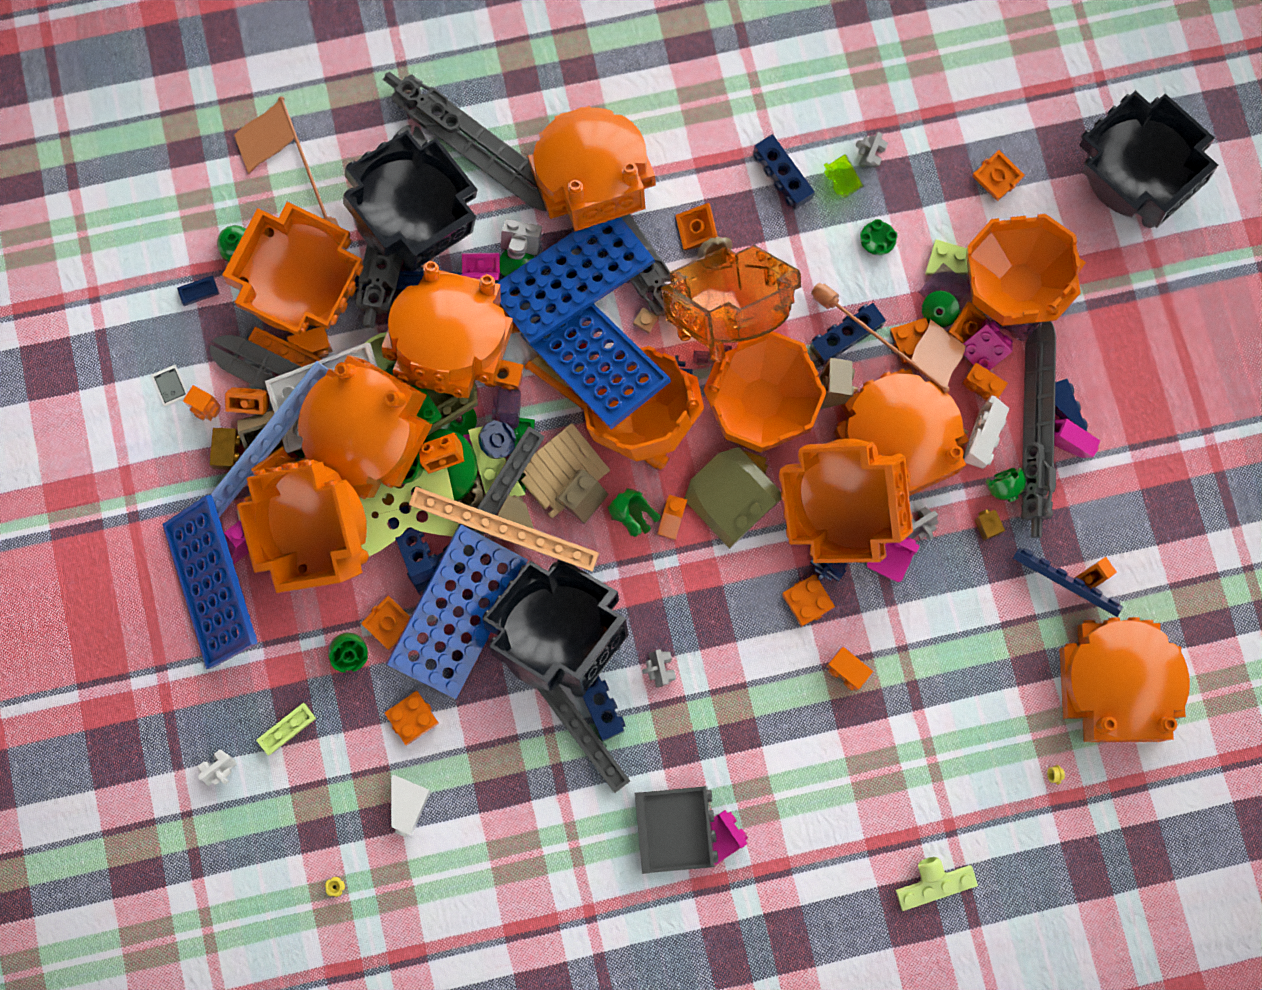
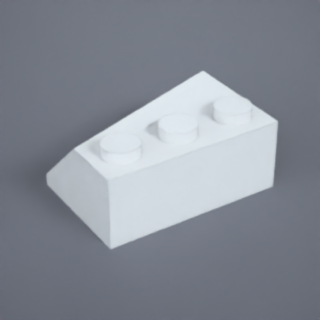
M991 396L980 409L963 456L965 463L984 469L987 464L990 465L993 460L994 454H992V451L999 443L1000 437L998 436L1004 428L1005 419L1010 409L995 396Z

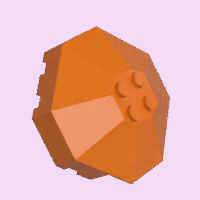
M1038 214L1037 217L1032 218L1016 216L1010 217V220L999 221V218L991 219L967 246L966 260L972 304L1002 326L1057 321L1081 294L1078 277L1080 257L1077 251L1076 234L1047 214Z
M768 329L757 336L739 341L737 348L717 355L703 391L725 439L761 453L811 432L827 392L824 385L820 382L819 374L813 361L810 360L805 343Z
M651 346L640 349L670 377L671 382L612 430L582 400L587 429L592 439L636 462L673 452L704 410L698 378L681 370L675 357L666 353L661 354ZM620 354L616 357V359L621 360L625 357V355ZM630 366L627 371H634L637 366ZM648 377L641 378L639 382H646L648 380ZM615 378L613 383L620 382L622 378ZM633 389L626 390L624 394H631L633 392ZM600 390L598 395H604L607 390ZM618 401L611 402L609 406L615 407Z

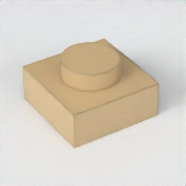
M642 308L633 325L649 334L658 321L659 316Z

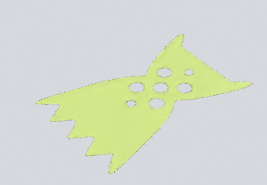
M447 468L430 474L424 469L418 479L405 484L401 489L394 486L393 488L385 487L381 483L374 498H360L367 524L366 542L361 547L368 552L369 557L396 540L395 537L401 536L409 527L431 534L454 535L459 523L428 512L427 521L420 523L417 521L416 515L419 511L423 510L412 506L411 511L407 514H403L398 510L401 503H410L412 497L411 490L415 486L454 500ZM386 493L394 496V502L391 505H385L382 501ZM374 511L378 512L379 514L378 518L376 519L372 518L371 516L372 512ZM395 517L399 520L397 529H390L387 522L390 518Z

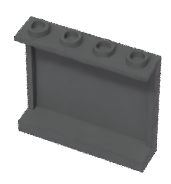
M708 786L635 793L642 874L715 867V863H718V852L714 851L713 843L716 842V831L712 830L711 822H714V811L710 810L709 802H712V791L708 790Z

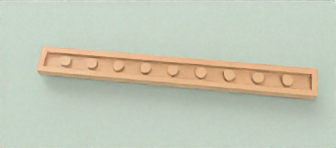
M415 487L409 503L410 506L591 572H593L599 556V552L419 487Z

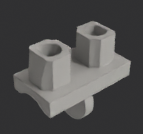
M877 132L875 136H865L863 140L856 142V147L859 149L858 154L862 155L859 166L865 167L868 165L876 168L880 165L882 159L875 155L876 151L884 152L888 145L886 141L881 139L882 133Z
M924 507L918 512L920 520L915 522L912 519L913 532L908 536L909 538L913 539L918 536L922 539L926 536L928 540L933 539L932 532L937 530L935 525L938 524V514L936 511L931 512L927 507Z
M661 649L649 653L650 660L646 661L647 668L643 669L642 673H648L650 680L655 679L656 688L665 686L675 680V671H666L664 665L672 660L670 652H661Z

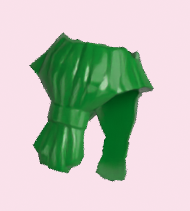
M626 488V491L619 493L608 506L612 521L622 522L630 536L636 537L642 531L646 534L651 530V527L646 524L642 517V511L646 512L654 522H658L661 516L650 507L647 500L642 496L643 493Z

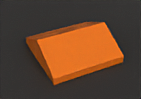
M710 203L675 215L683 250L699 248L703 242L708 241L710 238L718 237Z
M967 302L948 333L961 343H964L981 329L982 322L987 317L973 304Z

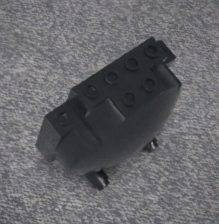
M1135 90L1131 95L1126 94L1120 101L1121 104L1117 107L1114 105L1108 111V115L1105 118H1099L1094 124L1095 127L1093 129H1087L1081 135L1082 140L1079 146L1087 153L1082 173L1087 176L1093 192L1107 207L1131 218L1137 213L1143 217L1142 224L1146 228H1158L1211 179L1219 165L1205 151L1211 146L1215 137L1167 94L1160 98L1156 97L1149 103Z
M408 130L403 133L399 132L392 140L387 143L382 142L377 149L372 152H366L361 159L351 161L346 166L345 177L353 188L348 189L344 193L343 204L353 216L358 232L372 248L384 256L396 253L404 260L403 266L406 270L413 272L473 233L476 215L467 203L476 198L478 189L437 138L432 141L428 140L420 146Z
M558 560L552 563L549 572L529 561L526 566L523 565L518 576L509 582L506 591L497 597L493 607L488 609L483 615L482 620L485 629L497 635L491 640L489 646L492 656L504 662L517 678L528 685L548 691L554 690L558 685H563L570 688L574 696H584L629 636L626 618L612 610L619 602L618 591L578 567Z

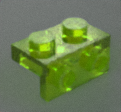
M846 154L830 164H824L826 168L824 173L829 180L832 179L834 183L833 189L838 196L841 195L847 198L864 187Z

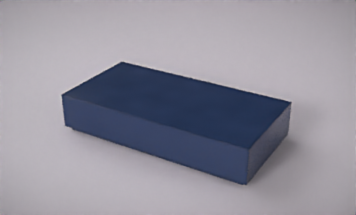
M213 275L177 287L183 306L220 294Z

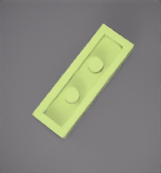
M302 703L256 741L266 754L270 756L317 718L307 705Z

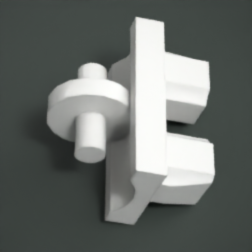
M220 749L213 755L216 760L214 764L210 765L206 761L198 766L200 772L198 777L207 786H210L212 783L216 785L220 781L226 785L229 782L227 776L232 773L230 769L237 765L231 756Z

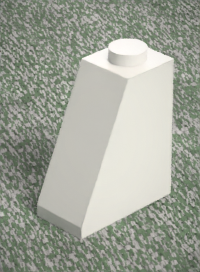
M392 775L391 827L396 829V834L406 837L407 834H413L431 790Z

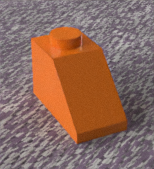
M322 326L305 331V333L302 332L300 336L292 335L287 337L289 343L320 358L326 357L329 353L333 352L327 331Z
M668 495L657 535L676 540L687 504L686 499Z
M1104 557L1077 575L1076 578L1083 580L1086 586L1092 588L1108 580L1117 571L1107 557Z

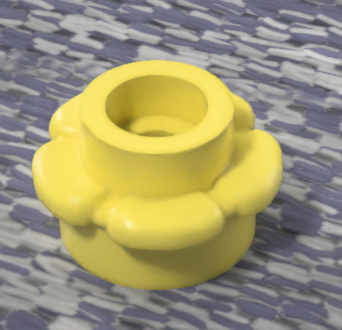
M1059 765L1049 767L1047 776L1051 783L1059 785L1061 780L1065 778V772Z
M332 877L331 880L326 881L327 895L338 897L342 894L345 884L339 877Z

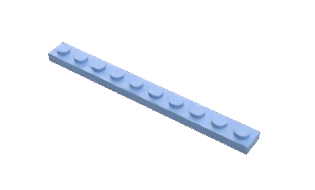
M318 361L314 363L211 495L219 517L246 485L247 477L253 476L254 473L251 468L269 456L299 418L302 404L308 392L328 371V368Z

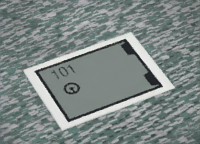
M176 365L151 375L164 407L185 398L187 395Z

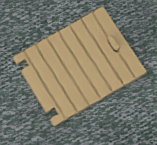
M571 423L535 452L523 471L525 477L521 479V482L543 509L549 505L553 510L548 515L553 518L565 508L555 500L556 497L579 470L584 469L598 481L610 469L573 423Z

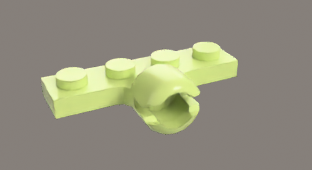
M929 857L921 860L918 864L921 881L897 889L896 894L902 911L976 887L978 884L971 865L945 873L942 861L938 857Z

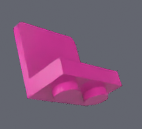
M462 253V276L480 280L483 275L488 274L494 280H499L500 253Z
M987 318L982 322L981 329L963 343L965 345L964 356L973 365L978 363L990 371L1013 351V341L1007 334L1003 335L999 331L1000 327L995 321L991 322Z
M909 537L901 543H887L885 545L887 557L881 562H867V568L891 580L901 582L913 556L920 547L914 539Z
M726 810L722 811L714 817V822H711L712 830L716 831V842L713 843L714 851L718 852V863L748 844L746 842L748 836L742 828L740 830L735 825L737 820L731 811L729 813Z

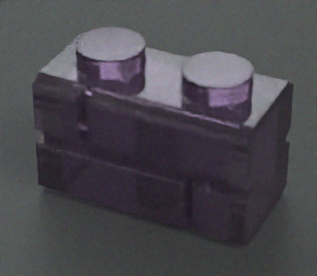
M499 389L498 396H494L492 420L504 422L511 428H518L521 410V391L511 389L510 391L508 389Z

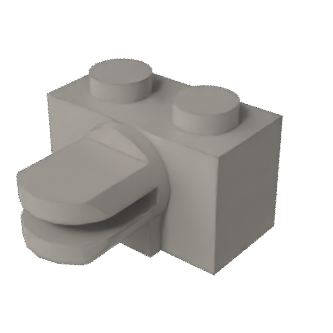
M506 219L502 228L500 248L508 249V256L513 259H522L525 253L537 255L541 244L542 226Z

